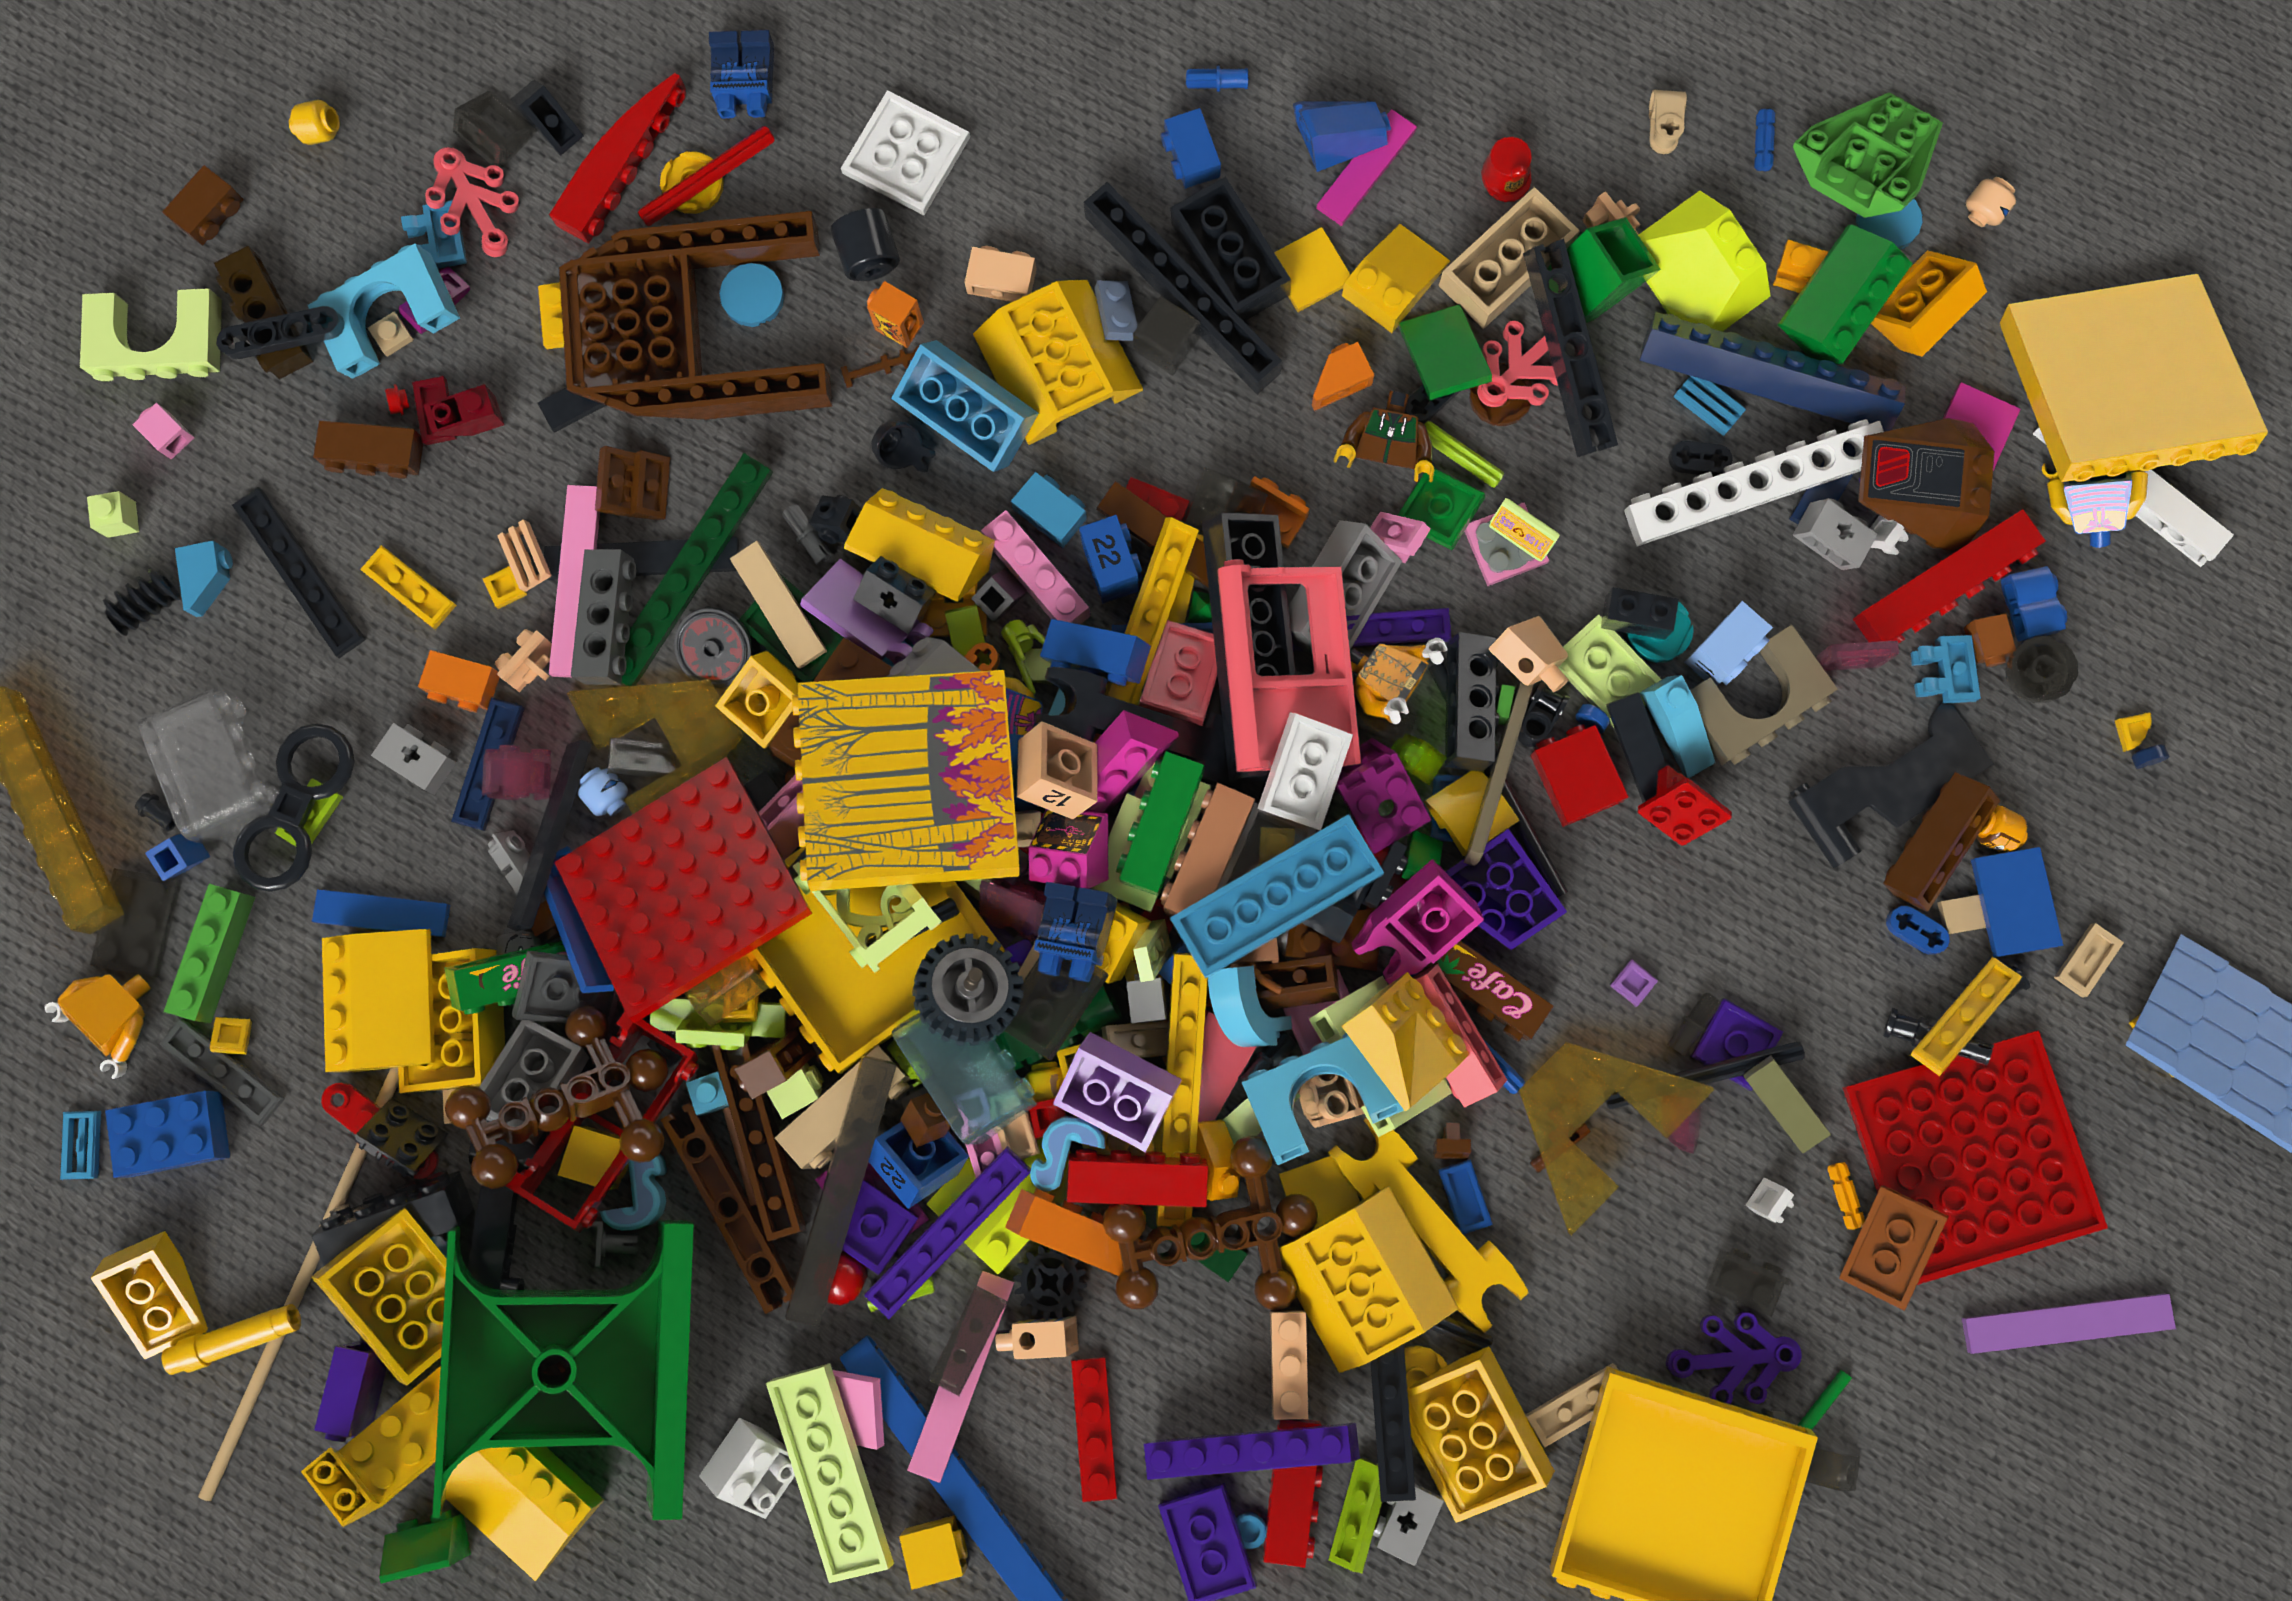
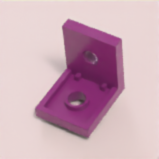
M1371 738L1359 745L1361 764L1342 767L1334 791L1341 795L1371 852L1375 854L1394 843L1395 840L1401 839L1431 821V818L1397 753ZM1391 799L1394 803L1392 812L1387 816H1380L1378 811L1379 805L1382 801Z

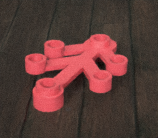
M447 147L440 149L436 152L433 159L438 175L433 187L426 190V204L433 209L442 208L445 205V191L451 179L457 188L448 213L442 215L440 219L441 230L447 235L457 234L460 231V219L467 205L483 233V251L491 257L503 256L508 248L507 235L502 230L494 227L480 201L499 207L503 212L511 214L518 209V196L511 191L499 194L470 184L465 176L484 180L488 186L496 188L503 184V170L496 165L484 168L467 162L463 153L455 148ZM445 160H454L455 162L449 164ZM497 174L499 178L492 179L489 175ZM432 195H438L441 197V199L435 201L432 200L430 197ZM513 200L515 203L512 205H506L504 201ZM448 221H452L456 223V225L453 227H448L445 225V223ZM489 238H499L500 241L492 242Z
M1518 321L1508 322L1503 330V338L1508 342L1509 369L1501 376L1499 370V357L1502 353L1501 344L1495 340L1487 341L1484 344L1482 353L1492 373V382L1478 386L1477 394L1482 403L1490 407L1502 406L1507 399H1526L1535 406L1545 403L1549 390L1544 384L1536 383L1532 387L1511 385L1517 379L1550 380L1552 384L1558 386L1553 366L1533 365L1549 351L1545 336L1522 356L1521 337L1524 333V327ZM1509 329H1515L1518 335H1512ZM1492 348L1497 354H1489L1487 349ZM1488 390H1495L1498 395H1492ZM1538 391L1543 397L1538 398L1534 396L1533 392Z

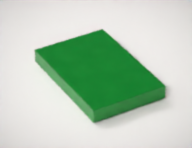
M1460 304L1399 322L1401 335L1430 400L1492 382V373Z

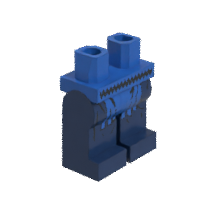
M769 30L741 31V41L737 31L709 32V45L711 47L710 91L720 118H734L736 116V105L747 104L749 116L753 118L765 117L767 104H772L774 43Z
M1046 882L1044 896H1046L1045 908L1038 929V940L1036 939L1034 950L1040 953L1038 971L1047 975L1059 976L1063 959L1071 960L1072 963L1068 977L1090 982L1095 965L1102 966L1103 953L1107 945L1118 899L1109 892L1080 887L1078 889L1075 886Z

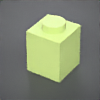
M120 491L87 497L90 528L107 538L139 532L137 508L134 500Z

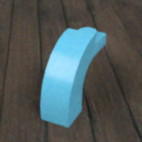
M1254 966L1223 968L1208 977L1209 994L1214 1014L1222 1031L1234 1044L1240 1047L1276 1046L1277 1038L1280 1037V1031L1292 1029L1291 1016L1269 1017L1262 1010L1256 992Z

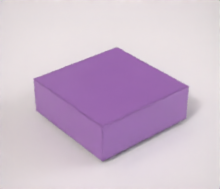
M1631 959L1610 986L1637 1007L1658 980Z

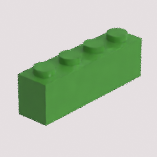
M213 884L208 885L164 1012L193 1021L212 1022L255 900L254 896Z

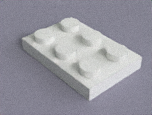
M1290 712L1257 809L1313 829L1321 830L1353 734Z

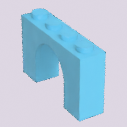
M415 243L404 246L394 256L385 261L376 262L368 271L347 279L342 286L321 294L316 301L308 305L309 309L320 306L331 307L343 317L345 322L343 332L334 339L324 341L338 372L353 379L380 364L366 333L365 321L372 303L379 296L387 292L402 291L417 324L432 333H436L460 319L431 253ZM326 317V323L321 325L324 328H328V323L333 320L330 317Z
M1347 1033L1343 1034L1342 1039L1331 1044L1323 1042L1314 1046L1310 1053L1299 1058L1298 1056L1288 1057L1282 1060L1279 1066L1269 1071L1265 1069L1258 1070L1250 1074L1248 1080L1242 1082L1277 1165L1309 1152L1296 1122L1293 1106L1295 1096L1300 1087L1315 1076L1335 1074L1349 1080L1358 1090L1373 1124L1404 1111Z

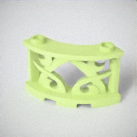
M797 862L793 865L798 874L794 881L808 895L811 891L807 881H801L800 863ZM912 884L886 887L881 898L882 916H865L850 912V888L812 891L854 948L849 952L861 968L868 964L874 973L880 969L877 964L926 926L932 930L941 923V920ZM836 894L837 911L825 895ZM896 897L901 898L899 905H892L895 913L891 914L889 909L890 901ZM848 925L862 928L858 938ZM888 927L889 931L883 935L882 928ZM876 935V941L867 946L869 937Z

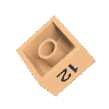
M1041 721L1018 740L1017 798L1068 818H1076L1097 802V744Z

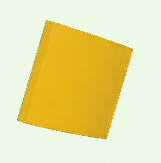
M1469 771L1423 801L1439 828L1447 829L1463 856H1466L1489 779L1483 772ZM1502 794L1487 842L1520 821Z

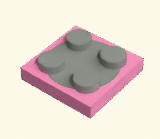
M1525 503L1518 504L1528 512ZM1495 514L1469 523L1464 531L1487 586L1543 566L1549 562L1547 556L1541 562L1536 560L1491 529L1489 523Z

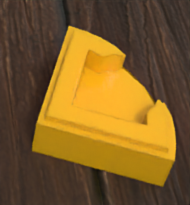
M2150 712L2115 720L2123 752L2136 748L2145 739L2151 727Z

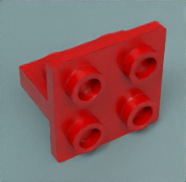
M1669 765L1658 771L1656 796L1640 804L1637 811L1638 814L1682 846L1732 818V811L1692 780L1676 772Z

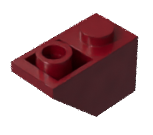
M485 384L423 405L434 436H473L505 425L496 396Z

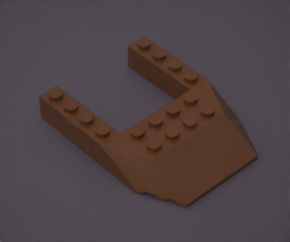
M812 211L620 230L612 235V239L596 249L595 247L583 252L580 258L572 259L559 267L568 392L634 416L707 420L833 407L830 375L824 363L702 375L695 269L820 256L818 226Z

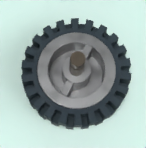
M965 934V937L960 939L959 935L951 936L947 942L943 939L937 943L936 948H931L927 952L915 975L912 996H915V1010H919L921 1013L919 1019L923 1024L926 1022L929 1024L928 1030L933 1035L936 1032L942 1035L941 1040L948 1042L949 1039L956 1040L955 1045L963 1046L964 1042H970V1046L978 1045L983 1040L985 1043L989 1042L995 1035L999 1036L1004 1032L1019 1010L1024 990H1021L1023 977L1018 975L1020 967L1017 962H1011L1010 959L1013 955L1008 950L1003 953L1000 950L1001 944L997 941L993 945L988 943V937L981 935L979 939H973V934Z

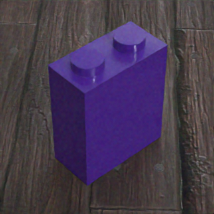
M356 1341L335 1346L314 1431L326 1433L325 1439L345 1442L347 1438L357 1436L374 1422L387 1367L366 1342Z

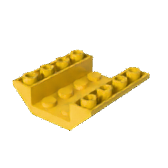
M1067 280L1051 283L999 308L973 333L996 382L1039 413L1025 437L1028 445L1056 433V423L1110 397L1114 404L1143 391V387L1119 341L1105 340L1097 299L1088 280Z
M1390 1186L1364 1199L1356 1207L1307 1234L1296 1237L1278 1247L1282 1268L1288 1270L1294 1277L1297 1284L1296 1296L1339 1373L1371 1362L1425 1333L1459 1309Z

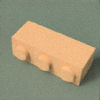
M1270 1310L1272 1417L1274 1420L1308 1419L1306 1312L1304 1310Z

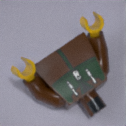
M1395 391L1389 392L1386 410L1373 407L1371 411L1362 412L1348 426L1341 446L1337 449L1333 460L1336 463L1339 456H1346L1349 459L1347 468L1352 466L1355 458L1414 469L1415 482H1418V474L1422 472L1430 476L1429 482L1433 481L1434 476L1432 443L1426 426L1418 421V416L1405 414L1409 394Z

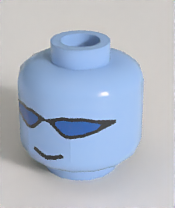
M596 767L580 779L578 796L595 816H602L608 813L612 817L626 806L623 800L628 794V789L613 770L609 768L601 770L599 767Z

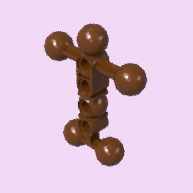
M590 1005L581 1006L572 1011L567 1018L565 1025L566 1035L571 1042L587 1049L595 1066L594 1069L571 1078L567 1084H564V1082L559 1083V1089L552 1087L542 1088L532 1094L529 1101L524 1097L521 1099L522 1102L513 1101L505 1104L499 1111L498 1119L488 1123L486 1119L491 1110L490 1098L481 1088L473 1085L460 1086L452 1091L446 1101L445 1112L453 1125L467 1130L476 1151L471 1165L472 1175L479 1184L491 1189L504 1187L511 1182L518 1168L515 1154L507 1146L496 1143L497 1141L503 1139L509 1144H520L526 1141L532 1134L534 1137L538 1136V1130L545 1132L555 1131L565 1125L568 1119L572 1122L576 1120V1117H587L614 1106L624 1127L619 1140L622 1152L629 1160L638 1163L650 1162L663 1149L665 1141L663 1131L655 1122L643 1119L630 1093V1085L642 1092L655 1091L662 1086L669 1071L666 1059L660 1052L648 1048L638 1050L632 1054L626 1065L615 1062L605 1041L610 1027L607 1016L599 1008ZM610 1080L622 1082L621 1085L616 1087L609 1086L606 1083ZM578 1093H586L590 1095V1097L584 1100H579L574 1098V1095ZM545 1106H553L557 1108V1110L552 1113H544L541 1111V1109ZM513 1119L523 1121V1124L516 1127L507 1125Z
M1245 1136L1237 1140L1231 1149L1230 1161L1233 1169L1246 1179L1250 1206L1225 1211L1216 1218L1213 1215L1208 1216V1219L1191 1217L1184 1221L1179 1228L1176 1224L1171 1225L1172 1229L1158 1227L1148 1234L1146 1240L1139 1242L1138 1238L1146 1227L1144 1209L1140 1205L1110 1204L1104 1213L1103 1227L1106 1234L1119 1244L1123 1271L1116 1281V1294L1124 1306L1131 1309H1144L1152 1305L1158 1296L1159 1282L1157 1277L1150 1269L1144 1267L1143 1262L1155 1260L1160 1265L1172 1266L1180 1259L1182 1262H1186L1187 1258L1205 1260L1212 1256L1216 1250L1219 1253H1224L1225 1248L1240 1250L1257 1245L1262 1272L1255 1281L1254 1292L1257 1301L1263 1307L1270 1310H1283L1292 1304L1296 1298L1297 1284L1292 1274L1282 1268L1277 1238L1281 1235V1232L1292 1237H1301L1312 1231L1317 1224L1318 1211L1315 1203L1309 1197L1302 1194H1290L1282 1198L1276 1207V1213L1271 1209L1265 1174L1272 1166L1273 1155L1264 1138ZM1269 1216V1225L1264 1229L1258 1230L1257 1224L1259 1220ZM1232 1224L1238 1225L1237 1232L1233 1236L1224 1237V1231L1228 1226ZM1198 1232L1205 1233L1204 1240L1200 1244L1191 1245V1238L1194 1234ZM1171 1240L1172 1245L1168 1251L1164 1253L1157 1252V1247L1162 1241Z

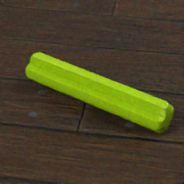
M1427 421L1424 424L1434 448L1489 486L1495 488L1504 476L1502 470L1431 421Z

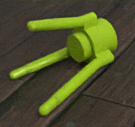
M1013 620L1003 627L1001 635L1014 656L1027 688L1035 694L1036 690L1024 664L1025 656L1023 653L1028 652L1032 648L1034 638L1044 644L1046 637L1039 633L1033 624L1026 627L1022 620Z

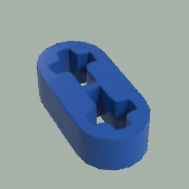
M1900 906L1892 909L1887 915L1886 926L1888 930L1919 951L1926 954H1937L1948 947L1950 942L1948 931L1942 925L1909 906ZM1907 914V922L1913 925L1915 929L1908 926L1900 929L1898 927L1900 922L1896 919V916ZM1923 931L1926 934H1930L1935 931L1937 933L1936 939L1940 942L1939 945L1935 944L1929 947L1927 945L1929 939L1920 934V932Z

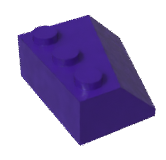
M1509 829L1486 844L1483 856L1477 865L1472 866L1464 863V860L1446 871L1477 902L1484 918L1478 926L1510 950L1567 913L1564 906Z

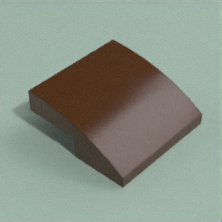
M609 446L600 448L595 511L633 518L666 519L670 457L643 450L634 453Z

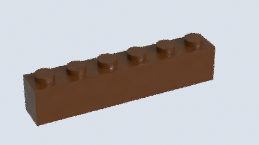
M752 1037L749 1038L744 1047L736 1050H724L720 1048V1045H712L767 1242L807 1230L784 1148L775 1139L779 1131L769 1096L765 1092L751 1099L748 1092H745L740 1087L735 1069L756 1052Z

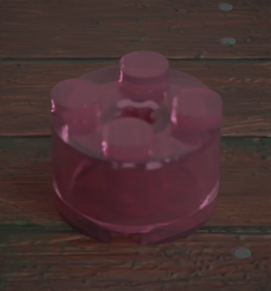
M501 745L499 749H486L483 755L482 795H487V797L493 799L519 800L520 798H528L530 794H533L534 801L549 799L552 767L551 751L547 749H531L530 753L520 752V747L514 745Z

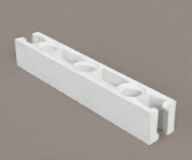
M2038 427L2033 432V435L2045 443L2040 427ZM2145 471L2148 474L2147 497L2136 516L2200 567L2207 560H2213L2234 534L2154 471Z

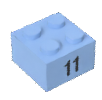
M1742 601L1684 663L1703 680L1711 677L1716 685L1721 682L1727 685L1748 665L1743 659L1748 662L1770 641L1766 634L1773 627Z

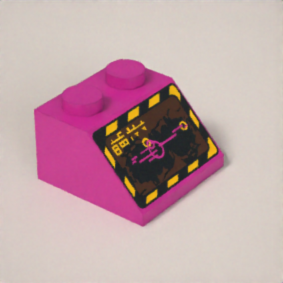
M1046 809L1029 846V880L1043 883L1052 882L1086 889L1109 880L1108 814L1084 811L1076 818L1071 819Z

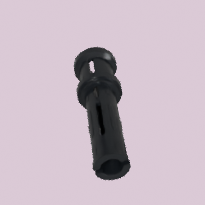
M1892 1008L1883 1036L1887 1038L1895 1036L1910 1041L1911 1045L1916 1047L1932 1029L1933 1025H1930L1926 1018L1920 1017L1915 1019L1900 1014L1898 1009ZM1971 1039L1957 1056L1988 1065L1994 1045Z

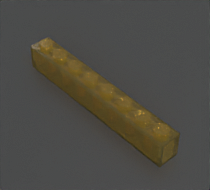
M1 686L0 782L7 788L12 799L10 802L11 807L20 817L24 826V836L33 845L37 854L36 862L48 878L50 893L59 902L63 911L62 919L72 931L92 934L124 915V912L23 693Z

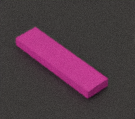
M1392 109L1387 114L1391 130L1387 131L1388 145L1354 157L1317 204L1316 209L1340 226H1343L1416 132L1417 126Z

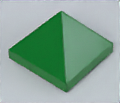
M1193 592L1187 623H1212L1208 593Z

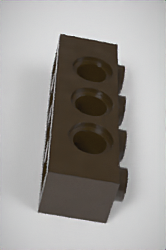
M249 246L214 262L220 274L216 276V280L226 294H230L233 301L229 305L239 320L242 319L244 323L289 314L261 258ZM252 284L251 288L244 292L245 288ZM266 310L265 314L257 319L259 313ZM294 323L289 329L291 337L300 335ZM264 329L259 333L258 341L260 344H265L271 340L272 330ZM305 345L256 356L262 369L266 373H273L278 379H282L314 362Z

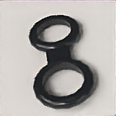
M317 723L302 726L289 734L279 747L276 758L277 776L282 783L279 793L268 815L259 816L245 825L237 836L233 849L236 871L241 879L254 889L268 892L287 889L299 881L309 868L312 846L310 836L306 832L304 825L316 800L329 798L343 789L351 778L355 763L353 747L346 736L334 727ZM318 737L330 740L335 745L339 755L336 773L323 785L309 787L299 783L292 773L291 766L293 754L299 745L308 739ZM283 828L292 835L296 842L297 853L294 863L280 876L272 878L262 877L250 865L248 853L251 843L258 834L266 829Z

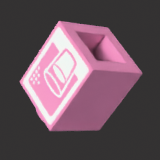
M158 403L145 409L140 414L139 419L132 424L159 452L169 459L174 458L194 439L188 430Z

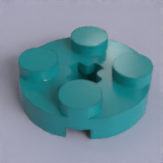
M1678 602L1674 631L1665 640L1626 633V642L1644 660L1654 663H1668L1680 656L1690 645L1694 632L1693 624L1691 625L1687 609Z

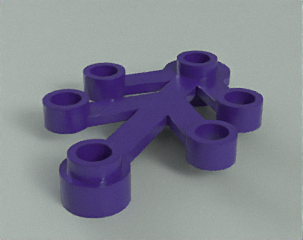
M1748 1312L1738 1313L1735 1316L1734 1325L1740 1332L1753 1336L1765 1347L1764 1349L1751 1350L1723 1327V1322L1719 1317L1707 1315L1700 1322L1702 1332L1716 1338L1732 1352L1691 1355L1688 1351L1675 1349L1668 1354L1666 1367L1672 1375L1678 1378L1689 1377L1694 1370L1733 1366L1721 1383L1712 1387L1709 1392V1398L1716 1400L1715 1395L1717 1391L1724 1390L1726 1392V1399L1723 1402L1731 1404L1733 1399L1732 1392L1754 1364L1767 1363L1757 1379L1745 1385L1743 1394L1749 1402L1760 1404L1765 1401L1767 1397L1766 1389L1779 1372L1794 1370L1800 1364L1802 1358L1800 1346L1795 1340L1785 1336L1773 1337L1758 1324L1756 1317ZM1744 1316H1748L1751 1319V1326L1747 1329H1743L1740 1323ZM1711 1319H1714L1717 1323V1329L1714 1332H1709L1706 1328L1707 1322ZM1783 1348H1787L1790 1351V1357L1785 1361H1782L1779 1356ZM1680 1358H1685L1688 1362L1687 1368L1680 1371L1677 1368V1361ZM1758 1386L1761 1391L1760 1396L1757 1399H1752L1750 1390Z

